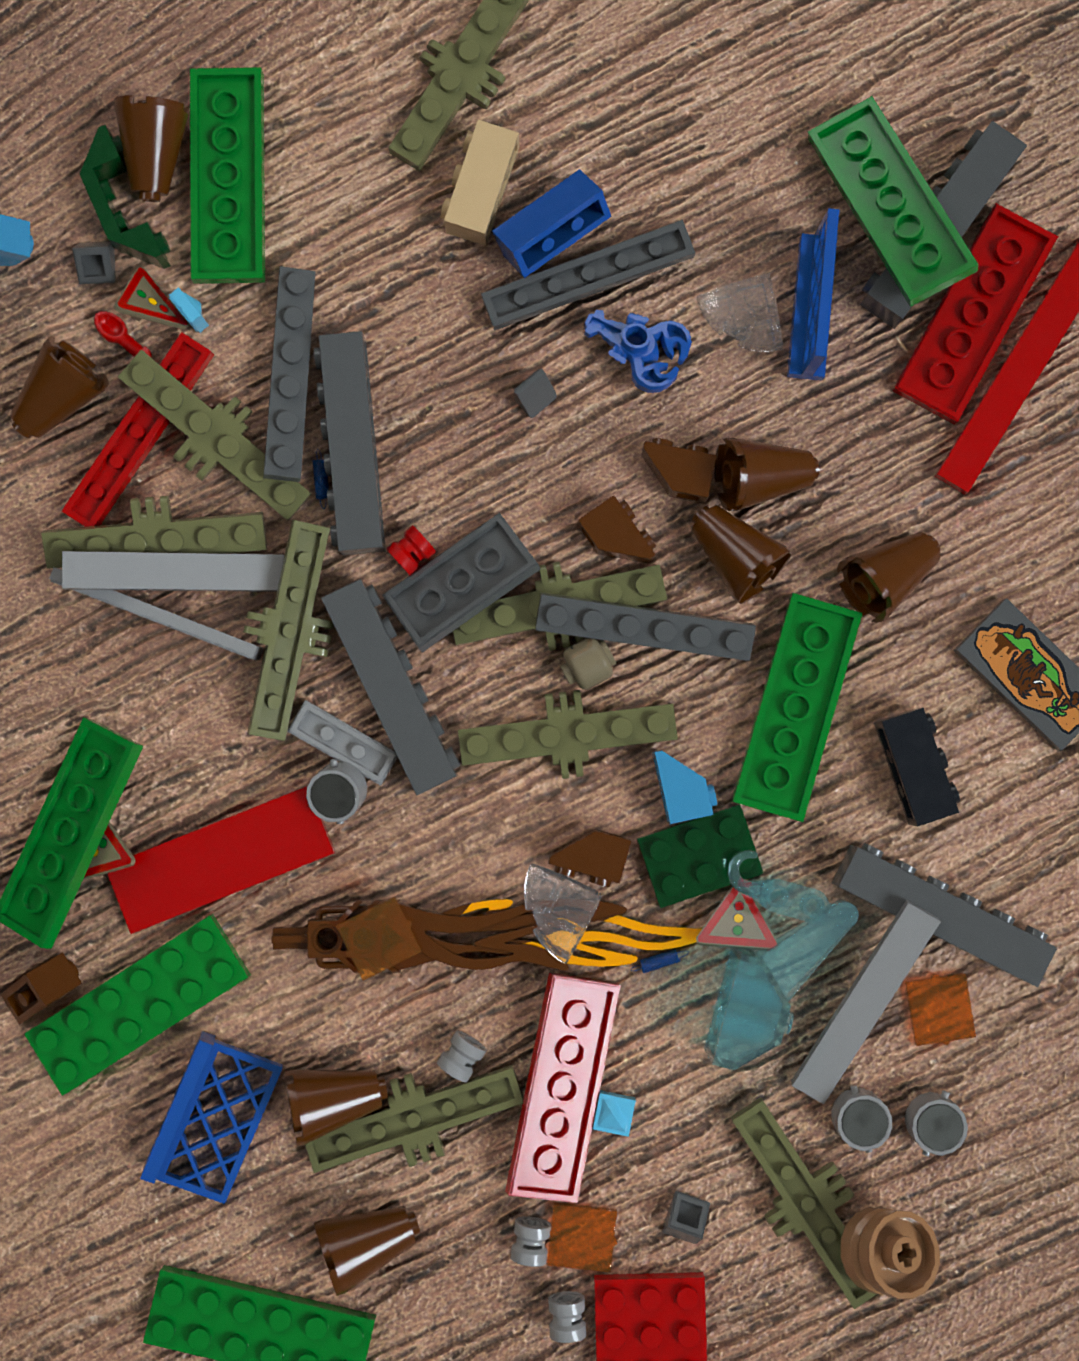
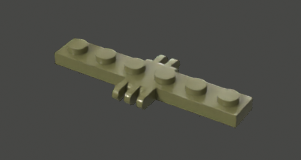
M483 0L455 44L446 41L443 46L433 39L429 41L427 48L436 57L423 51L419 59L429 67L427 72L433 79L388 147L390 154L420 172L466 98L483 109L488 108L491 101L481 94V91L490 97H495L498 92L497 87L488 80L499 86H502L506 80L501 72L488 64L529 0Z
M140 350L119 374L118 378L189 437L174 454L173 458L181 462L190 452L193 456L186 463L185 468L191 472L202 462L204 466L196 475L201 481L220 463L287 521L294 516L312 495L298 482L263 478L265 454L243 436L248 429L244 422L251 415L252 410L246 406L237 416L234 415L233 412L241 403L237 397L232 398L226 406L219 403L212 410L143 350Z
M160 496L161 511H156L154 497L145 498L146 512L141 511L139 498L131 499L130 506L133 523L54 529L41 532L47 569L62 567V551L224 554L267 549L263 512L172 520L169 496Z
M292 520L274 608L263 607L262 614L251 611L247 612L246 618L261 622L259 628L245 625L243 633L257 635L256 643L266 645L247 732L249 735L285 741L303 654L328 656L329 650L323 647H315L316 640L330 643L332 636L318 633L319 626L325 629H333L334 624L329 620L311 617L330 531L328 527Z
M559 561L552 563L555 577L548 578L546 565H539L541 568L539 570L541 580L534 581L536 591L496 600L453 631L456 646L534 630L541 592L638 607L667 601L660 564L576 583L571 582L570 574L562 575ZM545 632L549 651L556 650L557 644L554 635L559 634ZM560 634L563 648L569 647V636ZM574 636L576 643L584 639V637Z
M573 690L572 696L575 705L569 706L566 691L559 692L560 707H553L554 698L552 693L545 694L547 719L458 730L462 766L552 755L553 766H561L562 779L569 778L568 764L575 763L576 777H583L582 762L589 761L588 750L678 740L674 705L665 704L583 714L580 690Z
M513 1065L469 1079L466 1083L460 1082L427 1094L423 1085L416 1087L412 1073L404 1075L407 1087L405 1091H402L398 1078L391 1079L390 1085L393 1095L388 1096V1107L369 1113L305 1145L313 1172L317 1173L401 1144L409 1167L417 1165V1157L414 1152L416 1149H419L423 1162L431 1160L428 1145L433 1144L438 1158L445 1156L439 1131L523 1104L524 1097Z
M761 1097L732 1115L733 1123L780 1194L772 1202L775 1207L764 1216L768 1224H773L783 1218L782 1221L772 1228L775 1235L779 1237L788 1231L796 1235L804 1231L854 1309L877 1295L856 1286L846 1274L841 1260V1238L845 1226L834 1210L849 1201L854 1196V1193L850 1187H846L837 1193L835 1192L846 1183L841 1174L829 1181L827 1180L838 1171L835 1163L830 1162L810 1174Z

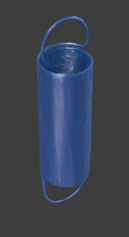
M321 457V459L317 458V460L312 461L316 499H325L326 502L329 484L328 476L325 473L324 459Z
M676 949L641 959V965L637 966L641 967L640 969H642L643 973L654 971L680 962V958L677 955L679 952H676Z

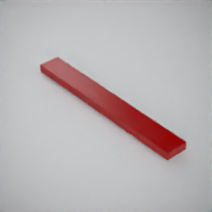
M1079 240L934 476L964 495L970 491L1079 312Z

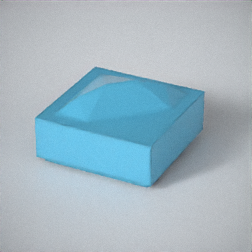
M179 287L169 294V299L196 332L200 333L209 326L202 317L201 303L197 299L184 293Z
M600 1090L593 1130L629 1137L636 1102L635 1097Z

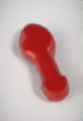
M99 311L95 314L94 325L103 339L109 343L119 344L133 357L140 350H143L152 358L149 348L143 347L128 334L126 324L120 317L107 311Z

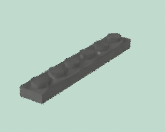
M683 220L481 293L495 331L694 258L695 250Z
M283 266L279 268L263 478L293 482H300L316 271Z
M541 592L535 629L537 631L750 661L756 625L754 623Z

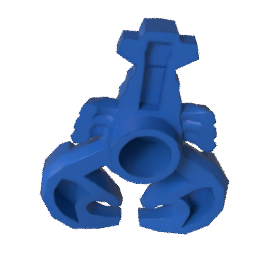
M596 309L594 314H589L584 323V335L591 338L599 334L608 345L613 347L608 351L611 357L619 361L620 364H625L626 360L630 362L631 378L637 389L647 393H657L669 388L677 379L679 368L676 366L669 373L661 374L662 371H667L668 363L657 362L659 360L657 341L660 340L665 354L671 360L674 357L673 348H677L679 351L677 363L678 365L683 364L688 357L692 343L690 332L683 324L670 320L659 322L647 328L645 326L649 320L647 316L643 317L635 313L628 314L626 323L606 320L603 310Z

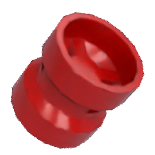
M413 525L404 532V538L399 542H392L386 548L409 576L418 569V563L421 560L429 559L436 553L433 546Z

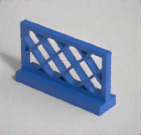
M828 208L815 234L802 233L799 238L787 377L820 381L825 378L840 209Z
M202 1031L145 1162L140 1179L153 1184L156 1180L225 1204L281 1074L283 1064L216 1040L215 1035ZM221 1052L232 1056L238 1069L219 1077L213 1065L217 1053ZM241 1060L250 1064L243 1066ZM257 1067L272 1071L267 1084L252 1089L246 1074L247 1071ZM210 1072L213 1077V1080H210L205 1083ZM241 1075L247 1092L228 1100L221 1083ZM216 1085L223 1103L204 1111L199 1095L201 1091ZM263 1093L258 1103L256 1095ZM250 1098L256 1110L254 1116L238 1123L231 1106ZM196 1106L198 1114L191 1116L193 1109ZM226 1109L233 1126L214 1134L207 1117ZM202 1120L208 1137L189 1145L184 1133L186 1126ZM248 1127L244 1137L241 1130ZM236 1132L241 1144L239 1151L224 1157L217 1140ZM181 1140L184 1148H181L176 1151L177 1146ZM211 1143L218 1160L199 1168L192 1151ZM187 1154L194 1171L183 1176L167 1171L173 1159ZM234 1161L231 1170L229 1171L227 1163ZM222 1167L226 1177L222 1191L207 1186L203 1174ZM197 1177L198 1182L193 1181L191 1179Z

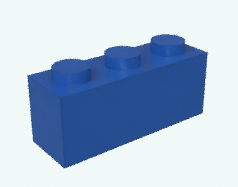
M579 169L492 230L503 256L525 278L612 216L602 189Z

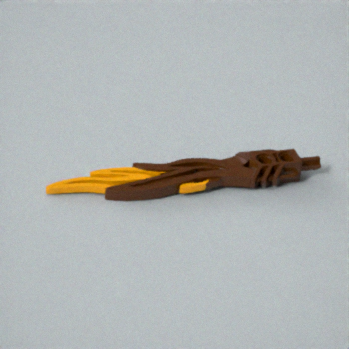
M580 897L544 898L510 907L513 904L511 899H491L463 904L442 913L399 902L401 899H394L389 905H378L382 900H375L371 905L360 906L364 900H357L352 906L320 907L316 911L315 918L308 920V927H273L272 943L273 950L308 949V958H316V964L322 969H350L356 974H365L362 968H368L376 974L383 973L381 968H387L392 973H402L401 970L435 960L450 966L471 970L492 969L507 963L521 961L566 971L569 969L568 964L605 967L627 965L638 960L636 955L597 948L581 942L603 941L642 950H665L696 943V937L702 928L660 926L639 922L620 915L627 911V908L623 905L610 901ZM555 906H571L583 908L526 913L541 908ZM489 908L484 914L462 915L477 909ZM344 913L341 917L323 918V914ZM384 921L403 938L386 953ZM605 921L644 933L678 936L679 938L662 942L642 941L605 931H567L556 929V927L579 922ZM365 927L372 930L375 937L374 943L370 946L360 945L355 936L357 929ZM330 928L335 931L338 938L335 946L327 947L321 943L319 939L321 929ZM545 930L549 937L559 944L586 951L605 959L582 957L555 949L540 942L516 938ZM426 931L443 933L503 932L481 937L474 944H462L436 938ZM479 951L506 955L471 957L461 955V953ZM323 958H338L340 961L324 962Z

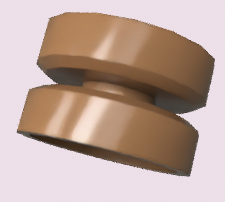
M868 1207L854 1214L846 1224L841 1238V1260L846 1274L856 1286L869 1293L886 1295L896 1299H914L926 1293L936 1279L940 1266V1249L935 1233L924 1218L911 1211Z

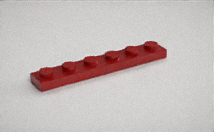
M181 332L160 363V366L191 391L214 357V354ZM138 396L62 509V512L85 527L100 526L170 421Z

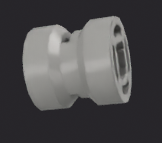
M457 1030L450 1040V1051L441 1054L437 1060V1065L453 1078L466 1083L473 1074L472 1065L483 1058L487 1049L472 1036Z
M522 1216L516 1218L514 1233L517 1238L516 1242L512 1245L510 1259L524 1266L539 1267L545 1265L548 1254L545 1241L550 1238L551 1223L538 1217Z
M562 1291L548 1297L549 1312L553 1315V1320L549 1324L550 1338L560 1343H573L583 1340L586 1337V1322L582 1319V1313L585 1310L584 1295L573 1291Z

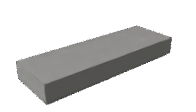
M307 700L304 701L287 732L330 757L337 759V761L347 762L357 767L365 777L380 786L385 781L398 758L394 750Z

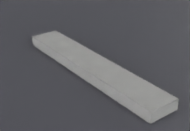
M62 551V589L277 592L285 555Z
M53 567L49 577L51 582L62 586L61 569ZM74 590L252 660H260L264 651L262 647L115 590Z
M906 899L791 1080L794 1088L825 1104L941 923L938 917Z

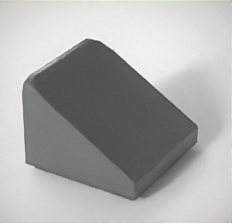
M110 241L78 243L72 248L79 284L116 282L115 251Z
M542 368L535 371L514 389V400L530 418H534L557 397L551 382Z
M675 1191L662 1233L697 1244L703 1239L710 1202Z

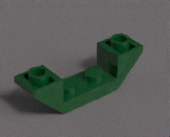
M106 125L100 126L80 171V177L107 239L117 251L166 269L171 266L166 256L171 250L162 231L156 233L148 222L130 229L121 210L116 212L112 201L117 199L109 180L126 173L127 168L120 135L113 136Z

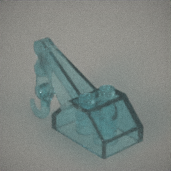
M749 850L739 852L731 859L727 872L731 885L740 893L752 897L767 910L803 920L804 922L777 938L778 944L768 951H754L753 949L741 948L730 949L704 1050L712 1065L734 1071L780 1045L783 1035L790 1033L794 1014L790 1012L789 1000L844 935L856 924L859 917L858 910L853 904L845 900L829 903L824 893L811 887L777 878L760 881L744 879L739 873L740 864L746 859H755L758 856L756 851Z

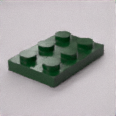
M740 804L713 812L714 815L692 819L636 838L660 908L764 874Z

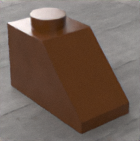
M62 952L25 974L0 995L20 1025L81 985L82 982L79 979L77 967L71 960H67Z

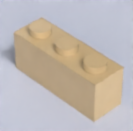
M482 120L477 121L474 132L468 131L463 146V152L466 153L463 165L457 164L452 178V186H455L452 198L446 197L441 210L440 218L444 220L447 234L487 246L520 148L519 132Z

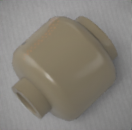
M584 638L564 650L563 657L566 663L561 665L560 668L570 685L577 682L580 688L588 690L612 676V666L616 665V661L604 640L597 641V639Z

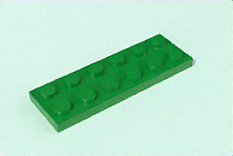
M261 67L190 68L191 280L194 284L265 283L264 73Z
M873 96L807 131L808 140L910 307L978 271L979 264Z
M796 593L790 594L731 802L796 821H804L863 613Z
M83 717L0 899V922L40 948L52 949L143 749V745L92 719Z
M211 914L32 1028L24 1035L63 1096L251 976L214 914Z
M163 1265L159 1272L143 1343L217 1361H366L376 1315Z

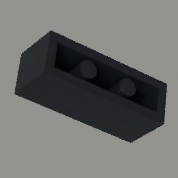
M916 708L875 721L874 725L908 825L918 827L959 813L956 803L960 802V796L953 782L949 783L945 769L948 768V761L941 747L937 748L933 734L936 733V726L932 716L929 713H925L924 708Z

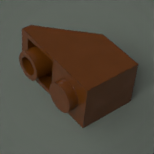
M653 438L652 442H644L641 456L669 497L699 503L706 502L709 497L716 455L709 454V449L697 445H688L687 449L673 447L672 441L661 438Z
M613 495L578 519L577 526L598 555L642 563L650 562L656 555L653 552V549L656 548L653 539L645 529L641 532L637 529L632 521L636 518L635 514L625 500L619 502Z
M594 829L551 853L548 862L555 865L554 872L575 877L576 872L590 875L589 882L610 887L611 881L620 884L631 840Z

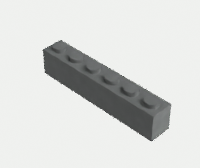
M991 121L984 132L977 128L964 147L969 151L968 155L963 161L957 157L944 174V177L949 180L945 187L941 189L936 186L933 190V193L961 237L1027 147V144L994 121ZM887 268L881 276L874 272L862 288V291L867 295L860 305L893 329L898 326L911 309Z
M362 331L319 335L320 347L314 348L316 369H322L323 383H317L319 403L320 405H325L326 418H322L320 424L323 440H328L330 453L324 454V467L326 475H332L333 489L327 490L329 511H335L336 525L330 526L333 547H338V551L343 556L386 552L366 339Z
M359 579L322 597L321 599L416 795H420L457 777L456 768L461 766L453 748L445 749L439 737L445 734L437 715L429 716L424 706V703L429 701L428 696L420 681L414 684L408 673L409 670L413 669L412 663L404 649L398 651L392 638L398 635L389 617L382 619L376 607L382 604L373 584L366 586L365 582Z
M863 843L861 848L853 845L849 846L832 884L895 916L907 899L940 919L941 923L935 930L934 936L1027 983L1039 987L1057 950V947L1045 942L1048 937L1047 934L1028 925L1024 931L1013 925L1015 918L997 909H994L992 914L980 909L982 902L962 892L958 898L948 893L947 890L950 885L932 876H929L927 881L922 880L914 875L917 870L916 868L896 859L894 865L881 859L884 852L869 844Z

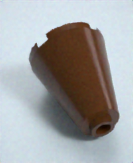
M134 95L117 96L114 98V108L131 192L139 194V200L161 202V196H168L189 116V108L184 107V104L170 99L146 96V100H138L137 103H134Z
M50 336L44 342L10 413L14 421L12 423L13 428L26 438L31 436L36 438L42 437L103 393L109 385L107 377L103 373L98 378L92 371L96 365L87 356L64 340H61L58 345L55 344V336Z
M725 438L723 440L726 444H719L716 451L714 477L715 482H722L724 492L717 493L721 505L727 511H738L811 487L819 476V462L810 451L738 438Z
M718 505L711 508L704 506L692 518L694 523L691 530L733 599L737 600L740 604H744L758 595L764 589L761 585L769 578L774 580L791 558L790 551L786 546Z
M918 532L846 557L839 562L837 567V574L842 572L844 581L839 584L841 590L851 606L857 612L863 613V617L870 614L875 617L871 622H882L897 609L939 562L940 545L933 536Z
M375 1070L284 1071L285 1081L293 1080V1083L287 1084L294 1133L302 1132L301 1137H296L297 1147L306 1145L382 1108V1100L388 1098L384 1076L377 1077Z
M404 1207L326 1218L314 1223L336 1296L345 1294L416 1244L414 1235L421 1233L414 1211L406 1213Z

